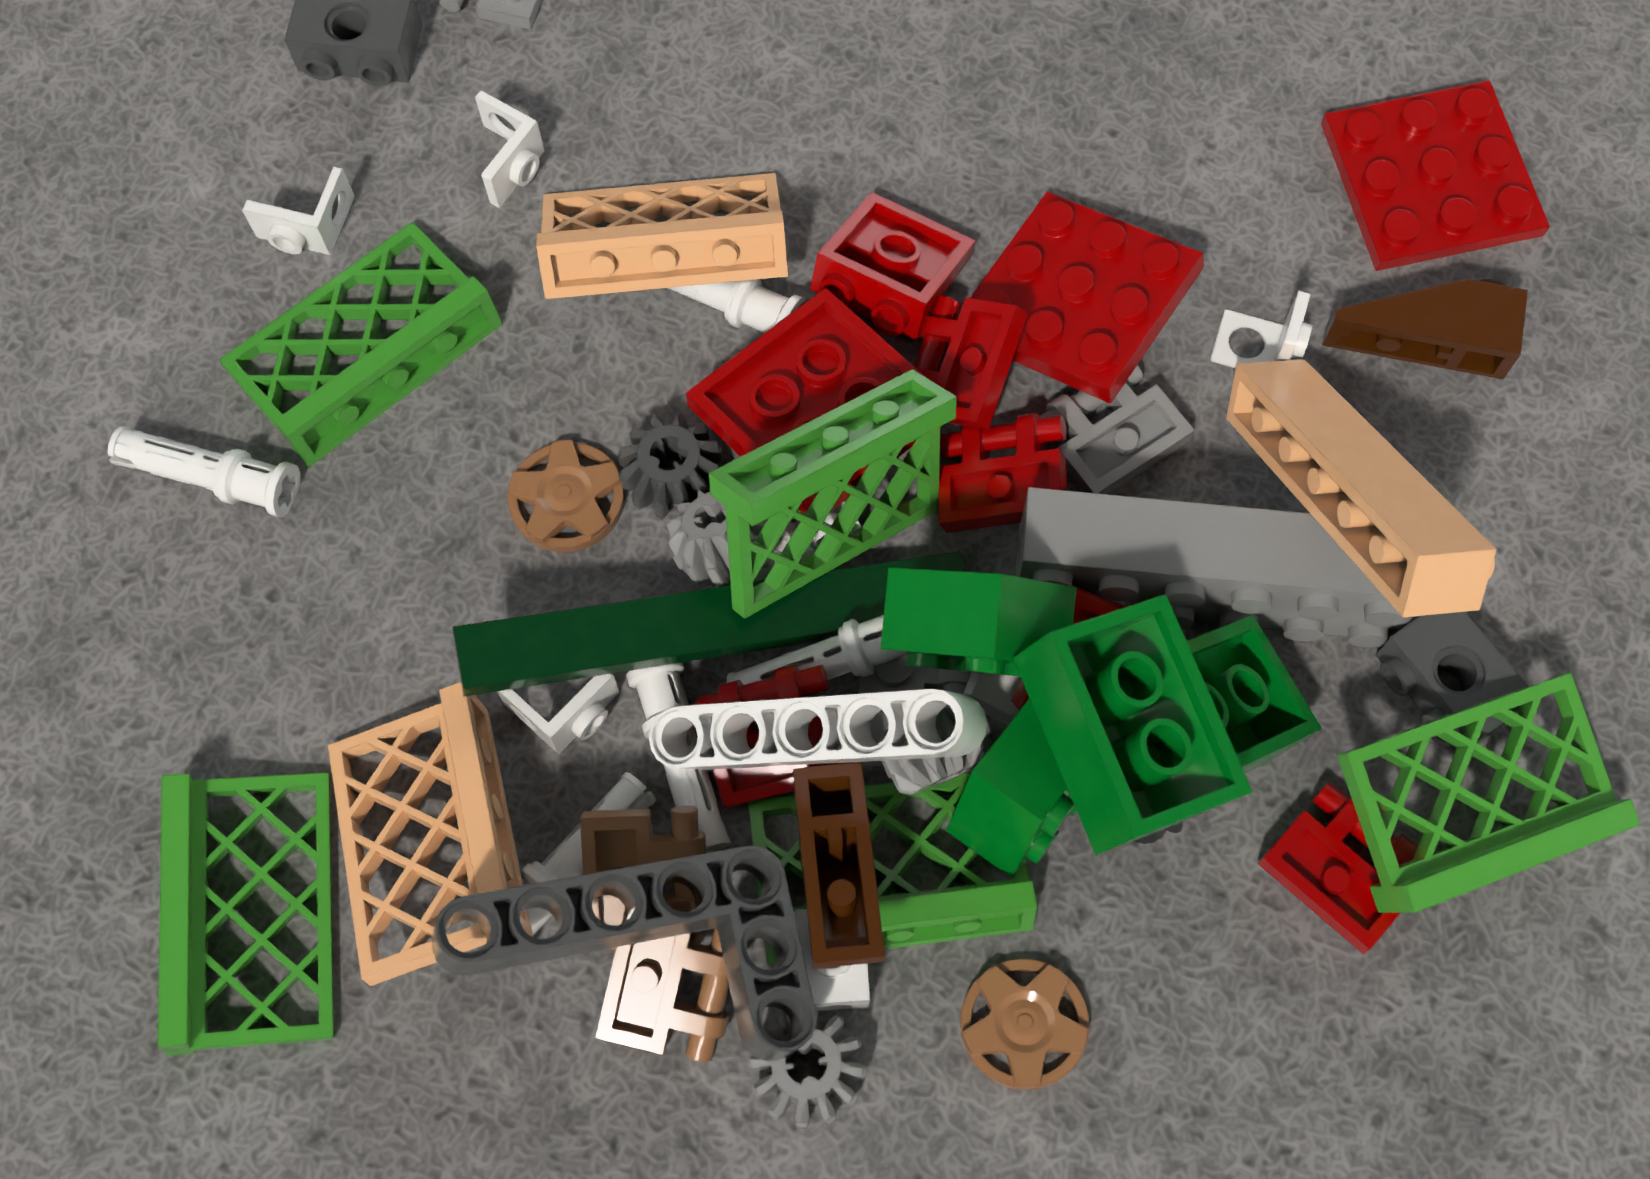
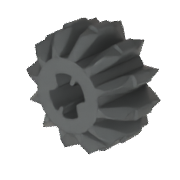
M681 412L676 415L671 425H663V420L654 413L650 420L652 430L649 432L632 426L629 433L632 445L620 447L618 453L620 465L624 467L621 473H619L622 488L626 491H633L631 494L632 501L639 510L654 502L655 515L661 520L668 514L670 504L690 503L692 497L694 500L697 499L698 490L705 494L709 493V473L721 467L717 463L723 458L720 444L717 441H708L710 438L708 427L701 422L688 428L687 418ZM668 460H679L681 462V466L674 462L673 470H662L660 464L667 468Z

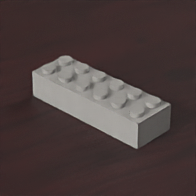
M1028 487L1017 540L1015 576L1061 585L1069 584L1122 604L1125 607L1166 594L1181 629L1193 626L1194 622L1219 624V628L1253 615L1261 628L1284 630L1283 635L1287 639L1303 642L1319 640L1323 637V634L1348 636V642L1357 647L1384 646L1391 636L1403 629L1412 619V617H1402L1310 513Z

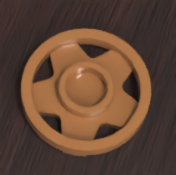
M573 440L554 441L551 445L532 453L519 465L516 471H513L508 486V507L511 517L521 534L530 542L543 549L555 552H573L586 549L604 539L613 530L621 517L625 502V490L620 483V472L605 453L593 446L574 442ZM578 455L587 457L597 462L598 465L584 467L581 465ZM548 459L545 470L532 471L538 464ZM614 491L612 505L605 517L598 502L601 498ZM519 500L534 507L528 523H526L521 515ZM567 526L574 528L582 534L572 538H554Z
M1013 959L989 968L972 984L963 1002L960 1028L962 1040L970 1059L984 1075L994 1082L1009 1088L1035 1090L1060 1081L1076 1066L1087 1044L1089 1016L1079 989L1062 971L1038 960ZM1027 971L1037 973L1038 975L1027 985L1021 986L1011 979L1007 973ZM1064 992L1073 1004L1077 1022L1064 1016L1059 1011V1005ZM982 993L989 1008V1013L971 1025L974 1004L979 994ZM1048 1053L1070 1054L1060 1066L1043 1075L1045 1057ZM1004 1054L1007 1057L1011 1075L992 1066L983 1055Z

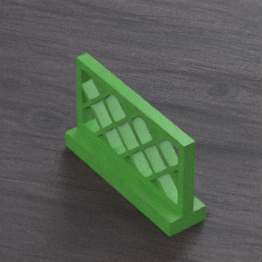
M411 222L220 358L219 362L309 468L503 324L488 290L474 276L469 279ZM412 244L422 252L419 269L392 270L393 258ZM356 284L375 285L371 304H344L345 294ZM415 285L412 304H385L389 286ZM429 285H454L456 287L455 290L437 303L425 304ZM309 318L327 319L322 339H295L297 327ZM341 320H367L363 339H337ZM381 320H408L404 327L389 338L377 339ZM260 353L277 354L272 375H247L241 368ZM292 355H318L314 374L288 375ZM333 355H359L356 362L338 375H328ZM262 391H268L267 396ZM284 391H309V395L284 414L279 411Z
M912 369L710 472V495L725 505L732 609L745 619L938 511L940 426L956 418L957 397ZM916 440L904 460L897 457L904 445ZM868 465L856 486L848 483L854 472ZM891 465L899 467L880 499L875 497L873 494ZM917 477V497L898 507ZM842 491L849 493V498L832 525L824 522ZM818 492L806 513L798 510L805 498ZM867 504L875 506L864 525L850 534ZM794 518L800 521L783 551L780 552L773 549L791 519ZM768 519L755 540L750 539V525L755 526ZM818 530L826 533L815 553L801 561L802 556ZM767 558L776 561L764 582L753 587V581Z
M1572 673L1554 676L1337 754L1380 883L1369 886L1378 913L1419 912L1641 825L1632 799L1616 800ZM1553 693L1562 716L1556 736L1532 723L1542 697ZM1520 706L1517 714L1509 710L1511 708ZM1489 716H1493L1512 727L1501 756L1477 743L1486 718ZM1466 725L1462 734L1453 730ZM1437 736L1457 747L1446 777L1420 764L1431 737ZM1527 736L1550 749L1540 778L1516 765ZM1409 746L1406 755L1397 751L1398 749ZM1380 756L1401 768L1389 799L1373 791L1363 762ZM1472 756L1496 769L1485 799L1460 786ZM1566 758L1579 765L1588 793L1573 798L1555 787ZM1415 776L1440 790L1428 821L1403 807ZM1511 778L1534 791L1526 815L1520 819L1500 808ZM1455 799L1479 812L1470 838L1465 840L1443 829ZM1550 800L1557 804L1547 808ZM1398 820L1423 833L1413 860L1399 865L1390 842ZM1494 821L1502 824V826L1492 829ZM1438 842L1447 846L1435 851Z
M971 772L912 795L899 793L894 782L864 786L867 812L874 819L869 825L871 841L885 827L911 845L892 870L873 858L875 876L883 881L877 888L884 949L1033 930L1037 902L1033 881H1029L1026 861L1022 863L1013 875V879L985 882L967 869L978 856L975 851L969 848L957 862L929 843L947 819L951 820ZM954 793L948 801L939 796ZM795 795L764 798L748 802L753 846H760L771 851L780 860L785 874L791 870L803 879L802 865L798 861L800 857L799 839L786 852L765 837L763 817L792 814L796 817ZM921 797L939 811L920 836L892 817L904 799ZM889 801L883 809L873 804ZM920 853L949 872L937 889L919 891L901 878ZM757 878L759 898H761L762 886ZM958 880H961L963 883L966 884L964 886L953 887ZM892 888H894V889L897 890L899 893H901V894L887 895V894L891 891ZM806 903L800 907H793V912L799 909H806ZM763 940L767 964L777 963V955L773 946L768 941Z
M329 773L192 780L190 774L161 775L158 1048L168 1057L195 1054V1051L334 1039ZM316 791V813L297 833H294L271 812L288 793ZM270 794L262 803L252 796ZM238 796L254 811L226 837L209 822V797ZM264 818L289 841L261 868L236 845ZM315 828L316 851L304 841ZM208 834L220 844L209 856ZM298 848L317 864V878L296 899L270 875ZM230 853L249 869L254 876L226 903L208 887V873ZM264 883L283 899L289 907L261 934L241 917L236 910ZM316 893L317 917L305 907ZM208 900L220 909L209 922ZM297 913L317 929L318 944L298 965L294 964L271 943L274 937ZM230 918L255 942L226 971L208 955V939ZM265 949L291 973L261 1002L235 978ZM317 959L318 984L305 973ZM208 967L220 977L209 989ZM300 980L318 996L319 1024L288 1026L270 1009ZM228 985L255 1008L251 1015L235 1031L207 1033V1007ZM263 1017L275 1026L274 1028L252 1029Z

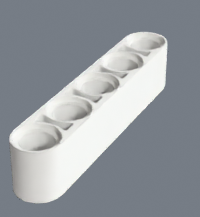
M936 689L675 706L665 709L655 718L650 729L649 741L651 751L656 759L665 766L702 770L959 757L970 754L980 746L986 736L987 719L985 711L979 702L968 695ZM949 705L955 715V729L948 739L942 741L936 731V718L939 712ZM883 710L889 724L888 732L884 740L877 745L872 738L871 723L875 715ZM818 715L822 721L823 733L819 743L813 747L809 742L808 727L812 719ZM755 720L759 728V739L756 746L751 750L748 746L746 735L748 727ZM694 725L698 736L697 744L693 751L690 752L687 746V734L691 726Z

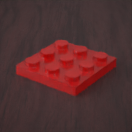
M1490 80L1324 114L1321 126L1375 271L1542 237L1550 228Z
M1046 192L970 298L1017 305L1028 314L1012 361L1111 404L1203 270V253Z
M824 288L686 392L687 406L741 457L912 369L921 375L923 374L833 293ZM916 440L904 445L897 457L899 458L909 450ZM868 465L854 472L848 483L856 486ZM842 491L831 511L845 501L850 494ZM818 492L805 498L798 510L806 513Z

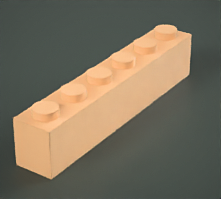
M1305 359L1236 363L1226 419L1402 617L1480 610L1487 582L1494 571V557L1497 549Z

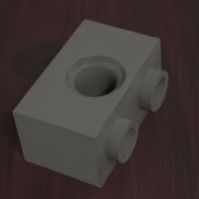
M295 0L285 36V43L297 70L304 72L314 79L330 80L335 75L357 77L374 86H386L391 81L409 83L422 24L414 0Z
M1466 612L1420 616L1391 636L1376 655L1382 663L1380 665V672L1384 681L1398 695H1409L1424 713L1422 717L1423 723L1528 686ZM1437 670H1444L1453 674L1460 682L1461 691H1453L1445 687L1438 677ZM1520 706L1511 708L1509 710L1517 714ZM1493 716L1487 717L1477 743L1482 742L1504 726L1505 723ZM1466 725L1453 730L1462 734ZM1437 736L1431 737L1440 746L1445 748L1451 746L1456 751L1457 747Z

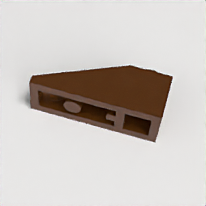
M1462 279L1338 308L1324 333L1322 346L1504 379L1521 355L1528 290L1506 286L1503 282L1493 279L1478 281Z
M861 762L793 768L795 807L813 969L885 962Z

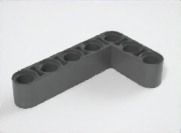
M760 846L732 848L463 896L450 901L441 910L435 923L432 935V951L435 959L446 971L456 975L478 974L717 928L739 1035L744 1047L754 1057L761 1060L778 1061L803 1047L812 1037L816 1027V1010L785 871L780 860L771 851ZM742 870L754 874L762 886L761 898L748 899L741 896L733 886L732 872ZM680 883L687 886L695 898V909L689 912H679L672 909L663 897V885ZM601 895H611L618 898L624 904L627 911V921L619 925H608L601 922L594 914L592 900ZM530 908L545 909L554 916L557 923V933L546 939L532 937L523 930L520 923V915ZM472 921L483 929L486 936V944L474 952H461L449 943L446 930L456 922ZM761 938L773 946L777 955V964L774 969H762L750 960L747 953V942L749 939ZM766 1007H776L783 1010L789 1016L792 1023V1034L789 1041L773 1039L765 1031L762 1024V1014Z

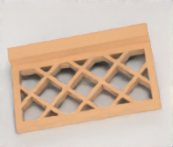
M776 173L543 194L541 233H537L536 248L545 299L788 277L784 221L780 208ZM757 196L756 198L752 199L751 201H748V200H745V199H742V198H741V197ZM696 201H698L696 204L692 205L691 207H690V206H687V205H685V204H682V203H686V202H696ZM639 207L632 212L624 210L625 208ZM720 210L729 213L726 216L717 217L713 215ZM578 212H580L579 214L573 216L572 218L569 217V216L564 215V214H567V213H578ZM662 215L670 218L664 222L653 221ZM602 221L611 223L606 227H594Z
M461 682L439 690L440 704L328 745L361 979L369 986L437 962L432 951V941H427L433 935L435 923L441 910L450 901H453L456 895L463 897L523 886L489 713L476 695L463 697ZM440 727L442 740L427 762L408 754L421 733ZM373 751L384 754V758L366 785L353 779L349 759ZM403 763L420 771V773L400 802L382 793L399 765ZM446 763H447L448 772L445 771V770H443V768L445 767ZM436 779L450 785L452 790L451 798L437 819L417 810ZM355 792L359 793L357 798L355 797ZM377 802L394 810V813L374 842L361 836L360 824L373 804ZM410 819L431 828L411 860L390 850ZM456 820L459 829L452 827ZM446 836L460 842L463 854L447 878L426 868ZM363 848L366 849V850H368V852H367V854L365 855V857H364ZM386 859L404 868L385 900L382 901L370 895L368 883L382 861ZM420 877L441 887L421 920L400 910L403 902ZM467 878L469 883V889L463 886ZM372 907L375 908V909H377V912H376V914L374 915V917H373ZM525 910L520 915V923L523 930L533 937L529 912ZM393 918L414 928V931L399 953L380 959L377 943ZM478 924L451 934L446 933L449 943L461 952H467L486 944L485 933Z

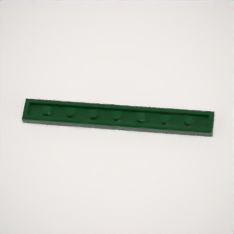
M957 551L831 570L745 619L732 609L731 585L453 626V639L463 697L826 640L838 635L839 627H842L846 621L855 619L860 624L884 615L888 568L965 572L961 553ZM764 580L753 582V587L764 582Z

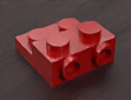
M870 192L817 253L810 290L819 293L824 288H827L849 309L870 318L875 328L887 336H897L901 333L917 340L926 317L932 315L938 296H945L947 288L971 259L976 240Z

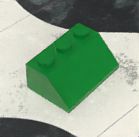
M1166 594L1049 632L1013 657L1096 856L1253 792Z
M1253 615L1187 641L1244 773L1275 759L1322 729Z

